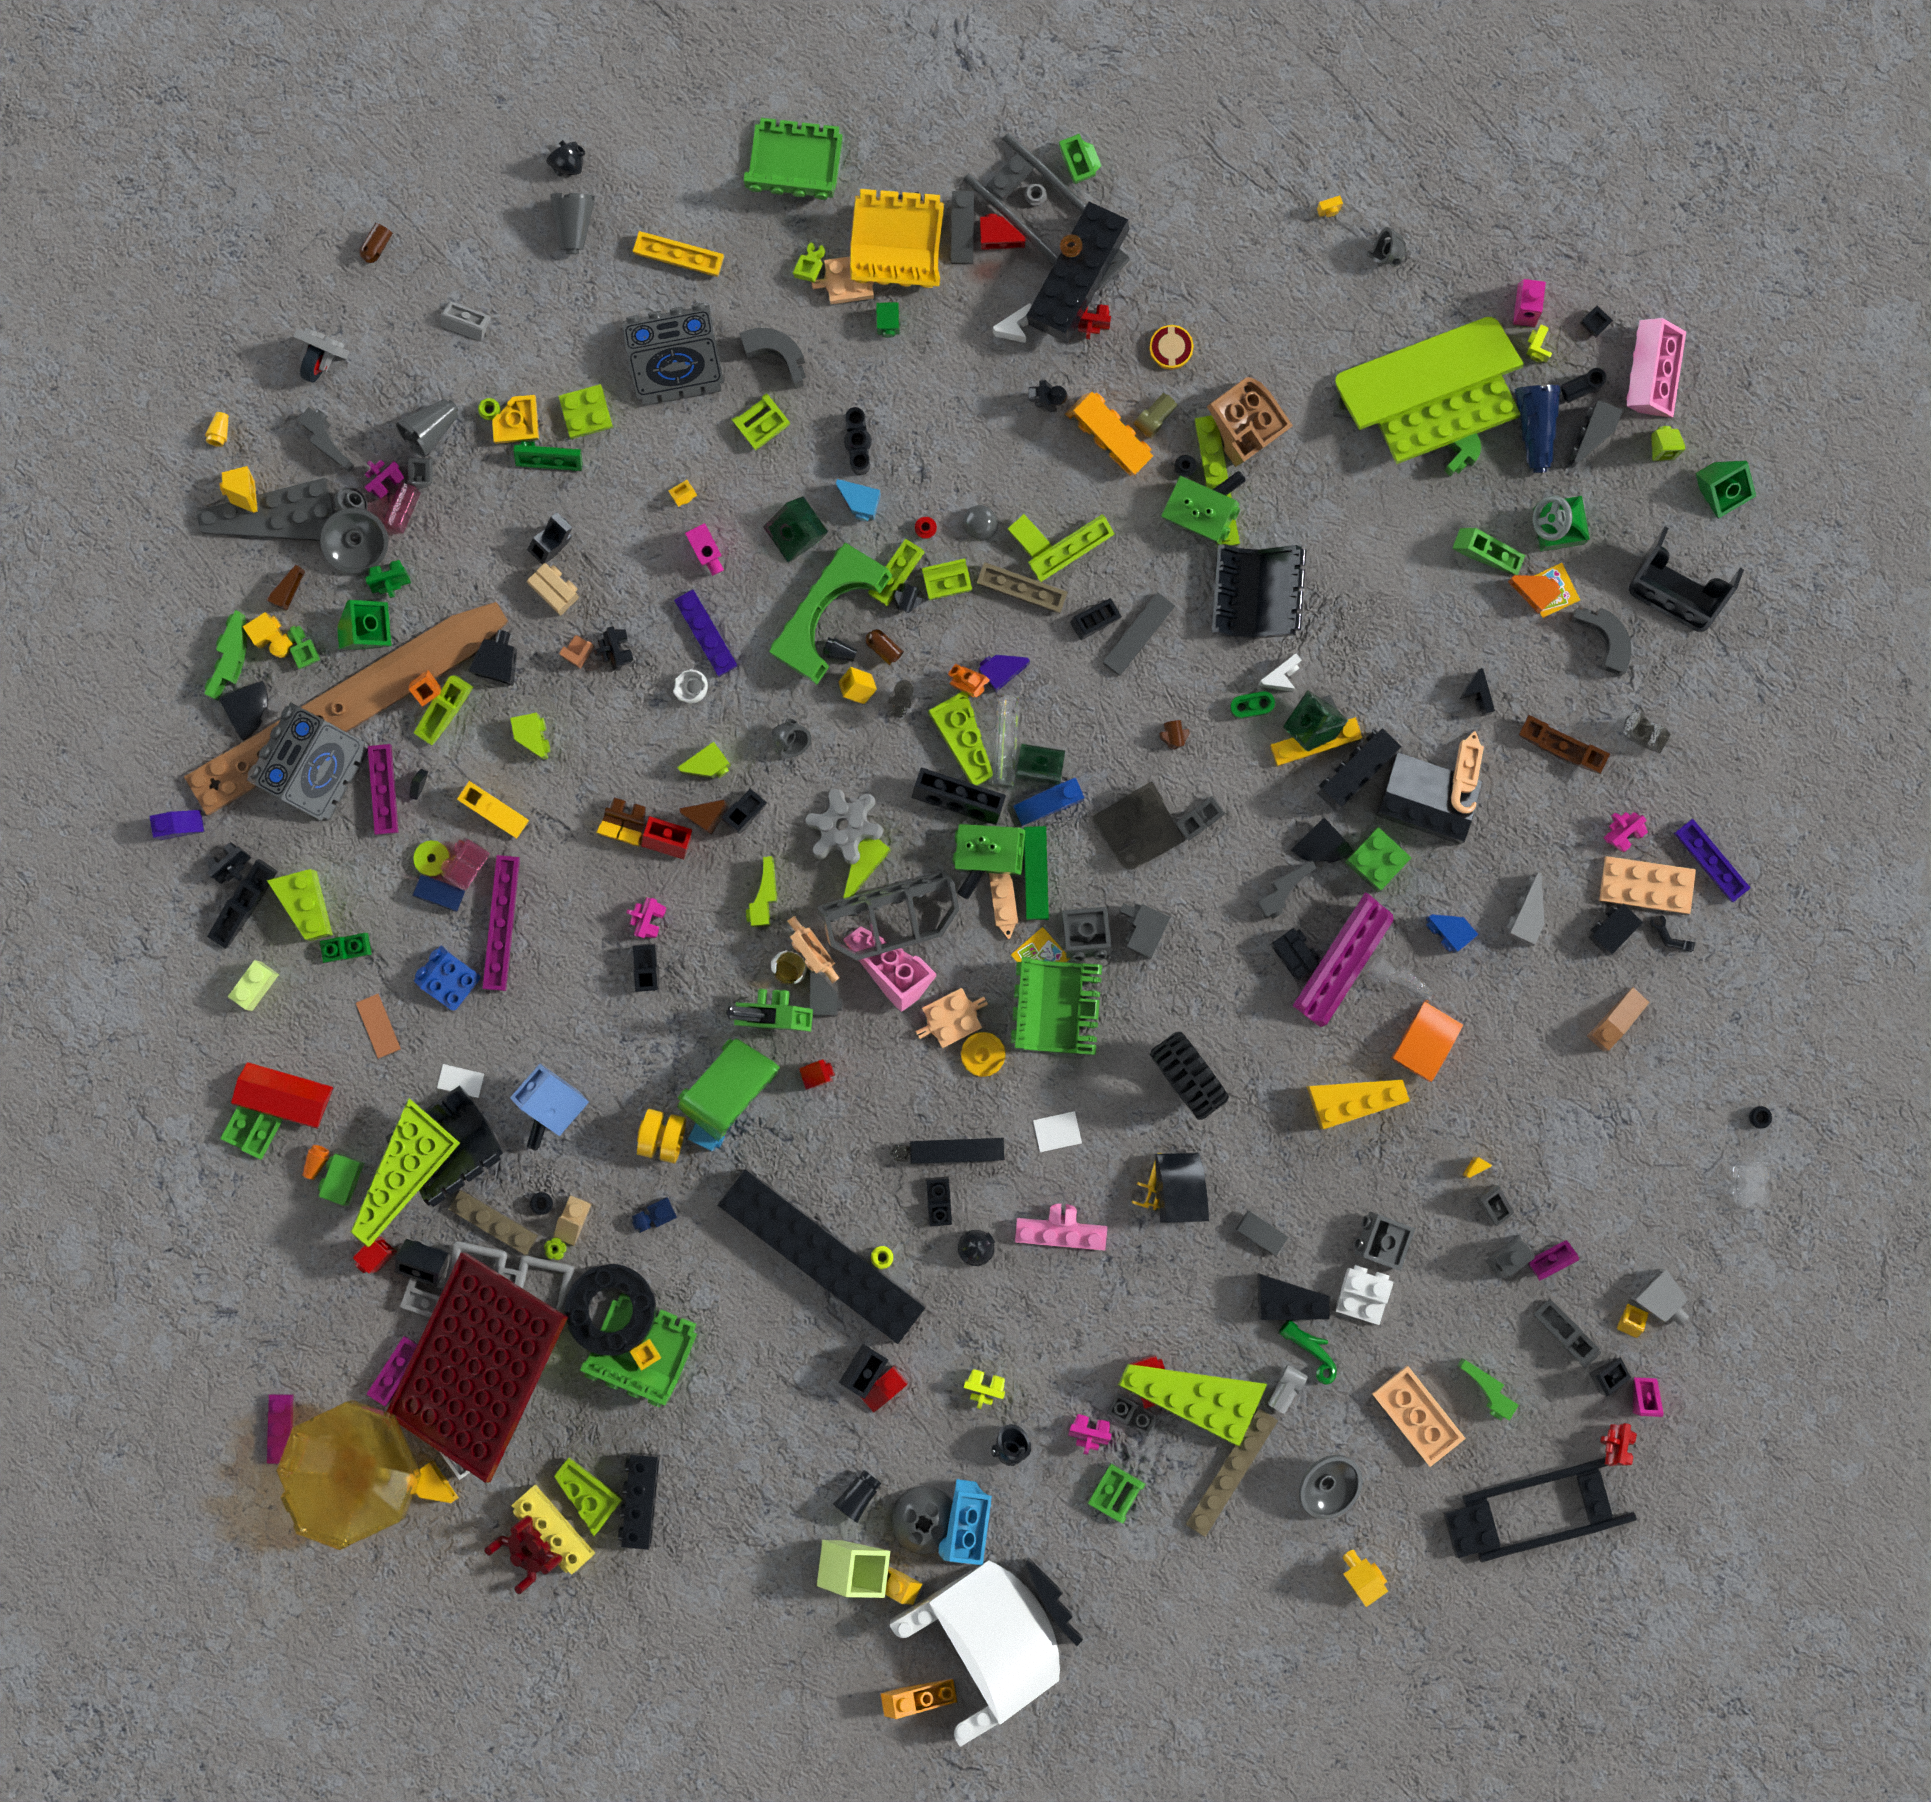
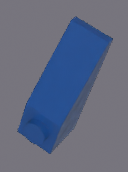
M1073 778L1028 798L1013 807L1021 826H1025L1083 802L1084 796L1077 779Z

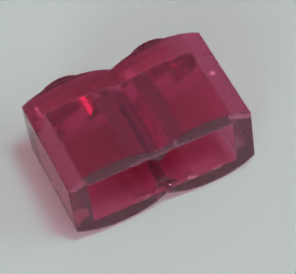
M465 837L463 840L459 839L453 848L454 855L451 859L447 858L440 869L442 870L441 875L466 891L490 853Z

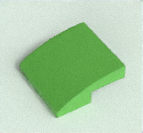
M237 1106L220 1139L262 1160L283 1119Z

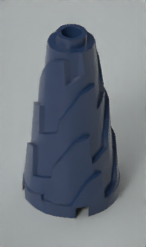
M1535 385L1515 389V398L1520 412L1518 420L1521 421L1527 464L1529 469H1533V473H1546L1547 468H1551V462H1553V441L1556 439V417H1558L1559 385H1547V388Z

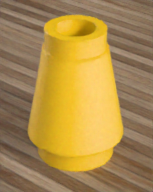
M222 412L215 413L205 433L208 444L222 447L227 442L229 418L227 414Z

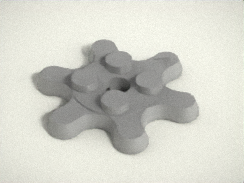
M832 789L828 795L830 801L829 809L823 814L810 813L806 817V826L809 829H816L821 832L820 840L813 847V855L817 859H824L831 851L838 849L843 852L844 861L852 865L860 859L858 851L860 841L866 838L872 840L879 839L883 834V828L879 824H873L867 820L868 811L875 805L873 795L863 794L856 802L847 803L845 794L841 789ZM848 821L846 829H838L839 822Z

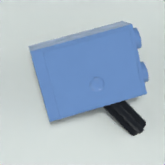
M542 1064L535 1068L510 1097L522 1111L534 1118L527 1147L535 1151L541 1145L546 1127L560 1136L589 1103L577 1089Z

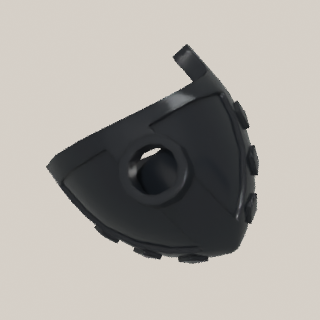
M562 140L559 143L561 147L554 150L547 157L546 162L559 177L563 174L578 175L582 172L585 150L576 141L566 144Z
M970 1230L960 1238L958 1254L964 1263L971 1266H982L992 1258L995 1240L989 1232Z
M1013 1424L1005 1425L1000 1430L996 1444L992 1446L991 1453L993 1457H998L1006 1466H1015L1030 1455L1031 1442L1028 1435L1019 1426Z

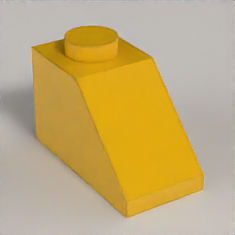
M248 466L222 472V482L219 483L223 495H227L230 503L253 513L258 512L255 480Z
M434 1460L406 1478L409 1482L407 1484L409 1490L414 1495L417 1494L419 1498L452 1503L459 1498Z

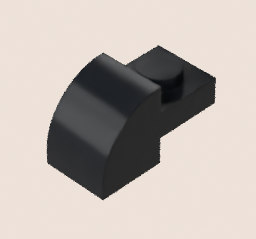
M750 788L738 802L731 806L722 816L721 820L735 832L741 834L767 805V802Z
M656 943L633 945L635 992L658 990L659 964L657 963Z

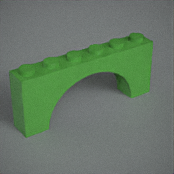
M844 543L835 552L832 562L823 569L818 582L812 585L807 598L798 605L793 618L785 624L784 631L780 637L773 641L769 652L775 659L817 685L829 668V665L820 658L815 645L816 626L825 608L835 598L851 590L869 589L881 593L893 575L885 566L849 544Z

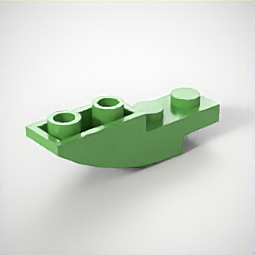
M237 610L228 617L226 621L227 628L224 634H221L217 639L216 650L223 654V656L215 664L213 677L209 678L205 684L206 691L204 694L217 701L228 681L233 684L237 683L245 660L247 633L243 626L246 625L245 615Z

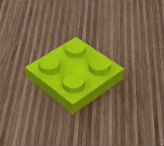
M601 384L558 396L571 440L613 428Z

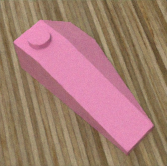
M859 927L844 938L846 945L854 952L875 947L872 932L863 927ZM879 936L881 945L887 943L884 941V938ZM902 948L859 960L886 997L901 1012L919 1000L936 977V973L921 958L907 954Z

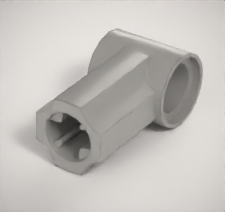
M1287 1365L1278 1379V1385L1267 1404L1285 1414L1296 1393L1298 1394L1302 1390L1308 1376Z

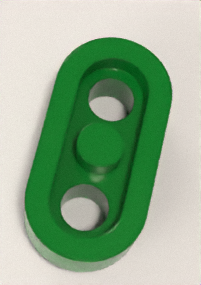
M1266 691L1240 695L1231 702L1230 711L1234 717L1239 719L1266 715L1273 710L1275 699L1272 694ZM1265 700L1267 706L1261 707L1259 701ZM1243 704L1245 706V710L1242 712L1237 709V705Z

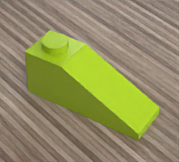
M866 838L858 844L860 859L857 863L851 865L844 898L853 896L890 853L891 849L881 840Z

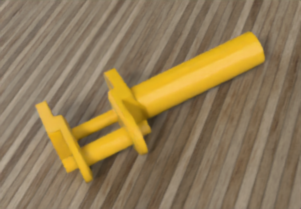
M1154 1162L1148 1185L1137 1183L1139 1186L1148 1188L1146 1201L1142 1204L1132 1200V1204L1145 1208L1153 1206V1210H1156V1208L1160 1209V1206H1158L1159 1199L1155 1197L1154 1204L1149 1203L1151 1193H1156L1154 1190L1156 1187V1166Z

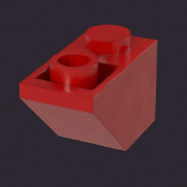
M824 1059L799 1068L806 1090L833 1082L831 1077L835 1076L832 1064L830 1062L826 1063Z

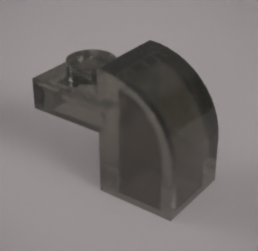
M1633 709L1631 715L1626 718L1623 728V735L1630 741L1661 754L1671 735L1663 725L1649 721L1641 711Z

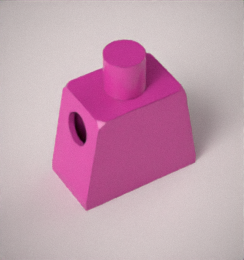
M1523 279L1518 283L1513 325L1536 327L1543 310L1546 282ZM1530 312V313H1532V315L1529 316V315H1525L1524 313Z
M704 523L686 532L685 534L702 567L707 565L712 576L724 571L719 561L722 555L706 524ZM705 548H710L712 552L709 557H705L703 553Z

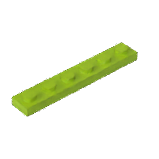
M1210 415L1195 418L1194 422L1206 487L1214 489L1228 479L1220 430L1213 416ZM1232 519L1229 526V536L1221 544L1239 546L1240 541L1236 519Z

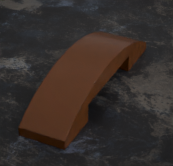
M1528 715L1519 733L1520 737L1542 750L1598 774H1601L1610 756V753L1591 744L1587 745L1549 727V724Z

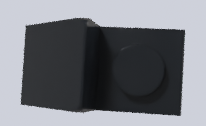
M1481 668L1474 673L1460 699L1477 695L1475 699L1477 710L1482 712V716L1492 714L1495 709L1484 669Z

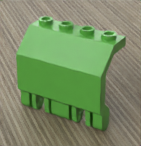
M1022 957L1021 962H1017L1016 975L1020 976V985L1015 984L1014 998H1019L1018 1007H1013L1012 1021H1017L1016 1030L1011 1032V1043H1015V1048L1096 1055V1045L1078 1044V1041L1097 1042V1037L1091 1035L1079 1036V1027L1098 1028V1022L1080 1021V1019L1098 1020L1100 1000L1082 999L1081 996L1100 997V992L1094 990L1082 991V983H1101L1100 977L1083 976V974L1102 975V965L1041 961L1031 959L1030 957Z

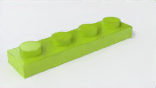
M1101 514L1030 560L1028 564L1038 581L1042 582L1115 534L1106 517Z

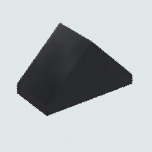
M1621 1357L1589 1373L1598 1392L1604 1396L1611 1395L1631 1378Z

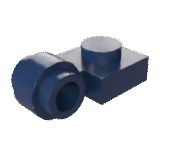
M667 1197L647 1207L650 1215H645L643 1211L632 1216V1225L635 1230L641 1233L651 1228V1221L654 1222L657 1228L678 1217Z

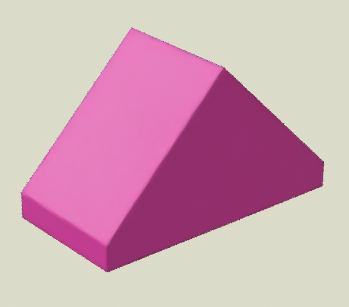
M1634 1377V1414L1663 1417L1664 1413L1657 1378Z

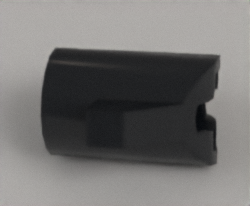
M902 583L900 591L893 590L892 596L896 603V608L910 613L915 607L920 605L922 598L917 597L919 588Z

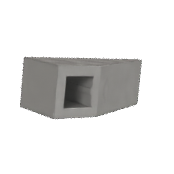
M1539 872L1528 877L1524 886L1527 888L1524 897H1519L1515 906L1518 909L1515 917L1511 916L1506 925V928L1509 929L1506 935L1530 946L1536 944L1544 926L1542 876Z

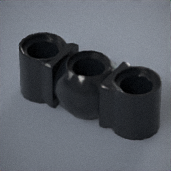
M852 407L845 414L847 433L844 437V445L849 452L852 471L857 475H864L870 469L869 449L872 444V438L866 428V418L863 410L858 407ZM858 415L862 419L859 423L853 424L850 422L852 416ZM855 437H861L864 441L861 445L857 446L852 443V440ZM857 459H864L866 464L863 467H857L854 465V462Z

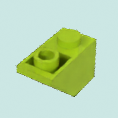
M537 712L510 718L514 740L540 758L548 759L547 753L551 752L548 739H544L543 731H546L544 718H540Z

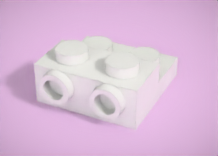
M1357 1265L1354 1266V1269L1347 1268L1335 1311L1380 1325L1393 1281L1389 1280V1275L1376 1272L1375 1276L1367 1274L1368 1269Z

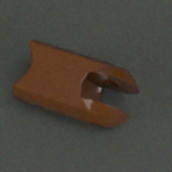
M375 222L359 249L360 257L367 263L377 261L393 233Z
M872 630L865 637L866 645L876 652L889 666L892 662H896L904 653L881 630Z

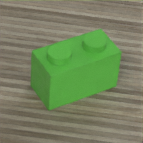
M342 1154L331 1156L326 1165L328 1170L326 1178H322L318 1187V1191H320L318 1197L343 1206L349 1205L365 1163Z

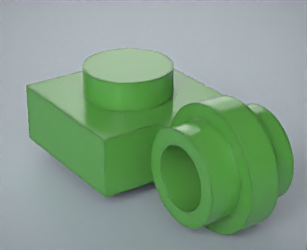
M294 625L290 627L287 634L292 643H297L296 646L290 648V651L298 668L303 669L320 661L321 659L312 640L309 639L303 642L302 639L306 638L301 626L296 627Z

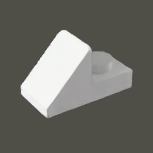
M1030 303L995 325L993 327L995 337L1025 343L1026 336L1019 326L1022 325L1024 327L1028 325L1026 315L1032 305Z
M1294 654L1263 678L1259 683L1261 688L1292 692L1295 687L1285 675L1291 676L1300 669L1298 667V664L1301 662L1299 656Z

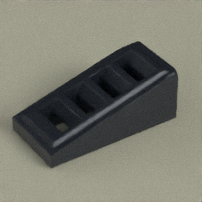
M1109 598L1074 616L1070 623L1079 639L1083 640L1119 620L1122 616L1112 599ZM1106 607L1112 617L1108 618L1103 608ZM1096 612L1100 614L1101 618L1103 619L1102 622L1098 618ZM1089 616L1093 620L1095 626H1092L1091 622L1088 619Z

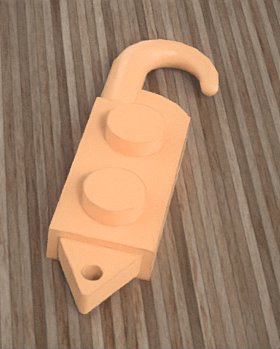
M1476 731L1466 740L1460 742L1453 777L1451 803L1458 812L1466 814L1475 809L1476 802H1473L1470 807H1464L1460 803L1461 792H1472L1477 786L1484 748L1479 742Z
M989 873L996 927H999L1005 936L1010 939L1015 925L1018 924L1013 881L1009 874Z

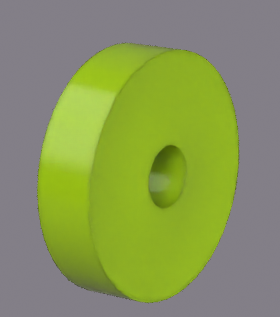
M430 840L421 843L416 848L413 860L415 867L420 873L436 877L443 874L449 868L451 855L445 845L438 841ZM435 855L436 860L430 863L429 856Z

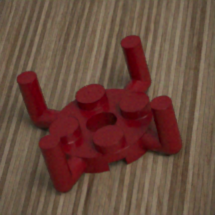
M529 1515L522 1518L510 1529L512 1533L510 1537L499 1536L484 1549L485 1553L490 1556L501 1546L509 1547L512 1564L527 1570V1577L514 1587L517 1594H521L536 1581L537 1572L541 1570L543 1574H548L563 1559L560 1554L551 1551L547 1541L543 1542L540 1538L542 1534L533 1528V1520Z

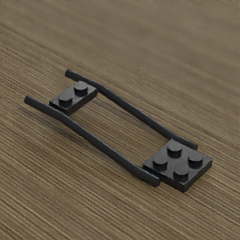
M1606 1457L1463 1495L1464 1507L1443 1513L1455 1558L1478 1553L1481 1563L1593 1534L1636 1521L1637 1518L1634 1512L1612 1518V1510L1601 1471H1599V1468L1608 1466L1605 1465ZM1577 1475L1576 1478L1590 1525L1500 1548L1501 1544L1487 1498Z

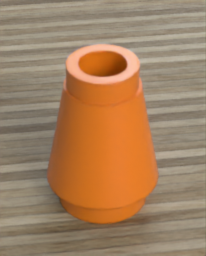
M312 1145V1148L308 1149L302 1175L308 1179L315 1180L328 1161L330 1151L322 1146Z

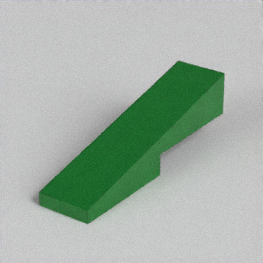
M1046 826L1024 827L1026 920H1049Z

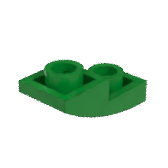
M368 933L320 941L323 963L372 955Z

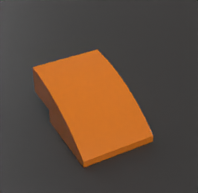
M1424 1001L1401 1038V1042L1391 1059L1426 1081L1432 1082L1450 1052L1463 1024Z

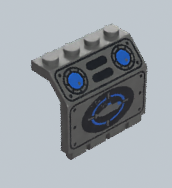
M696 303L691 305L692 308L683 310V307H675L670 309L668 313L661 314V311H654L648 313L647 317L640 318L639 315L627 317L626 321H623L626 351L637 399H642L643 406L658 404L657 395H661L663 402L679 400V391H683L684 398L702 395L701 387H705L706 394L721 392L720 383H724L713 330L710 305Z
M290 702L289 706L283 709L280 722L272 729L270 733L271 738L267 745H264L260 750L257 763L250 768L247 781L321 821L324 817L330 820L338 807L332 804V801L340 802L348 789V786L343 784L344 780L352 782L359 769L358 766L354 765V762L356 760L362 764L368 749L363 747L365 742Z

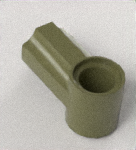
M1163 392L1148 410L1145 409L1138 416L1133 424L1151 439L1162 427L1165 419L1175 410L1177 404L1173 398Z

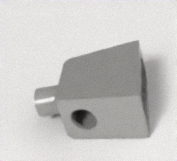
M1660 1269L1631 1298L1633 1302L1662 1322L1672 1318L1678 1325H1681L1689 1317L1681 1308L1687 1302V1298L1670 1273L1665 1269Z

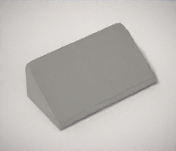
M450 301L441 314V327L481 341L491 316Z

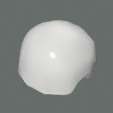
M693 669L683 671L675 679L673 693L680 701L689 704L697 703L707 693V679L700 671Z

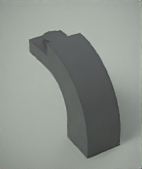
M754 328L739 333L748 359L763 354L776 355L787 364L795 388L804 386L802 379L806 378L802 365H800L805 363L804 356L798 345L789 336L771 328Z
M1587 608L1573 611L1569 621L1597 631L1604 640L1606 651L1600 669L1619 676L1624 675L1627 672L1631 659V641L1622 622L1614 614L1603 608L1597 610L1595 615L1592 614L1593 611Z

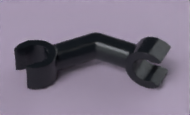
M1663 915L1659 916L1662 921L1661 926L1655 925L1653 919L1650 920L1651 927L1658 931L1665 946L1687 952L1694 951L1695 942L1677 940L1670 937L1665 927L1666 919Z

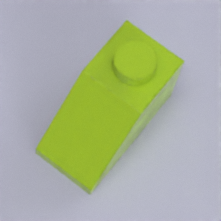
M1661 426L1651 434L1652 461L1675 460L1685 450V444L1679 429H1671V426Z
M712 742L677 768L682 774L711 779L718 777L719 779L729 772L728 768L731 765L715 742Z

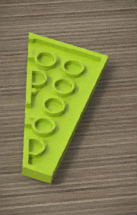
M410 1098L406 1101L350 1231L366 1247H369L460 1144Z

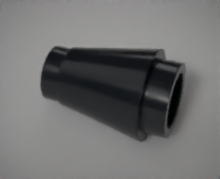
M828 637L823 650V654L827 655V658L850 662L854 661L857 649L836 637L833 639Z

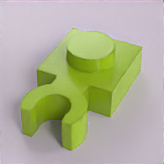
M811 242L808 244L807 256H800L793 271L795 278L815 283L823 265L821 258L825 255L823 245H820L819 249L814 252V244Z

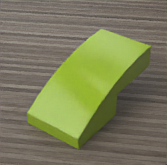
M1025 514L1008 528V532L1023 546V549L1032 559L1052 547Z

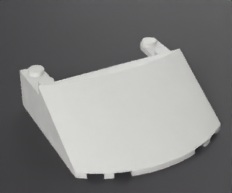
M990 1560L890 1619L889 1625L892 1631L900 1638H907L939 1619L989 1705L956 1726L954 1737L960 1747L997 1724H1002L1059 1681L1060 1665L1057 1642L1043 1607L1030 1589L1015 1577L1014 1574Z

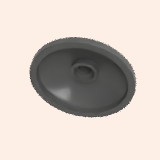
M346 508L337 511L327 519L321 531L320 544L325 558L335 568L347 573H364L369 571V568L378 566L384 559L388 550V533L382 521L370 511L361 508ZM356 533L358 534L359 538L352 539L350 536L351 534Z
M1330 1455L1316 1461L1306 1471L1299 1486V1499L1305 1511L1315 1518L1324 1520L1336 1518L1347 1512L1355 1504L1361 1493L1363 1479L1359 1467L1353 1460L1343 1455Z

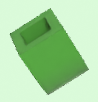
M1477 433L1448 444L1458 455L1448 464L1444 471L1451 477L1455 472L1459 474L1467 466V463L1471 466L1474 465L1481 452V442Z

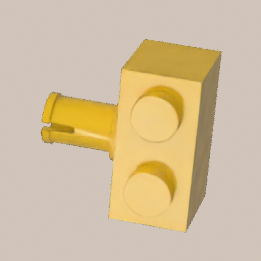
M1350 1550L1344 1554L1343 1560L1350 1568L1344 1573V1576L1365 1607L1388 1592L1384 1585L1387 1580L1375 1562L1370 1564L1366 1558L1361 1561L1355 1550Z

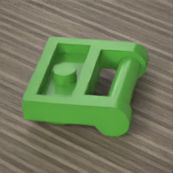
M1110 1463L1088 1504L1124 1524L1127 1518L1125 1515L1140 1489L1143 1490L1146 1483ZM1127 1482L1131 1483L1132 1486L1118 1511L1113 1510L1112 1507Z

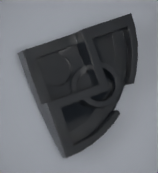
M264 681L241 688L219 699L241 740L250 737L263 722L260 719L263 710L268 707V694Z
M1325 818L1291 849L1298 857L1309 862L1313 860L1314 863L1316 861L1333 863L1347 857L1354 851Z

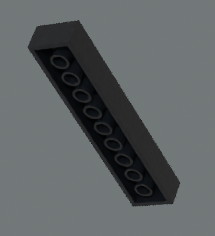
M748 1169L742 1172L717 1205L897 1344L900 1343L926 1308L918 1299Z

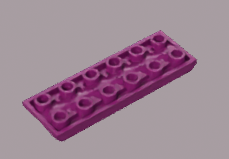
M1365 892L1294 1002L1293 1007L1319 1027L1327 1025L1394 920L1393 914Z

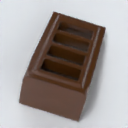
M295 565L271 592L266 601L283 610H288L305 574V570Z

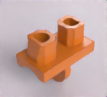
M957 664L948 673L952 678V681L949 683L952 687L976 698L984 692V684L989 682L985 675Z

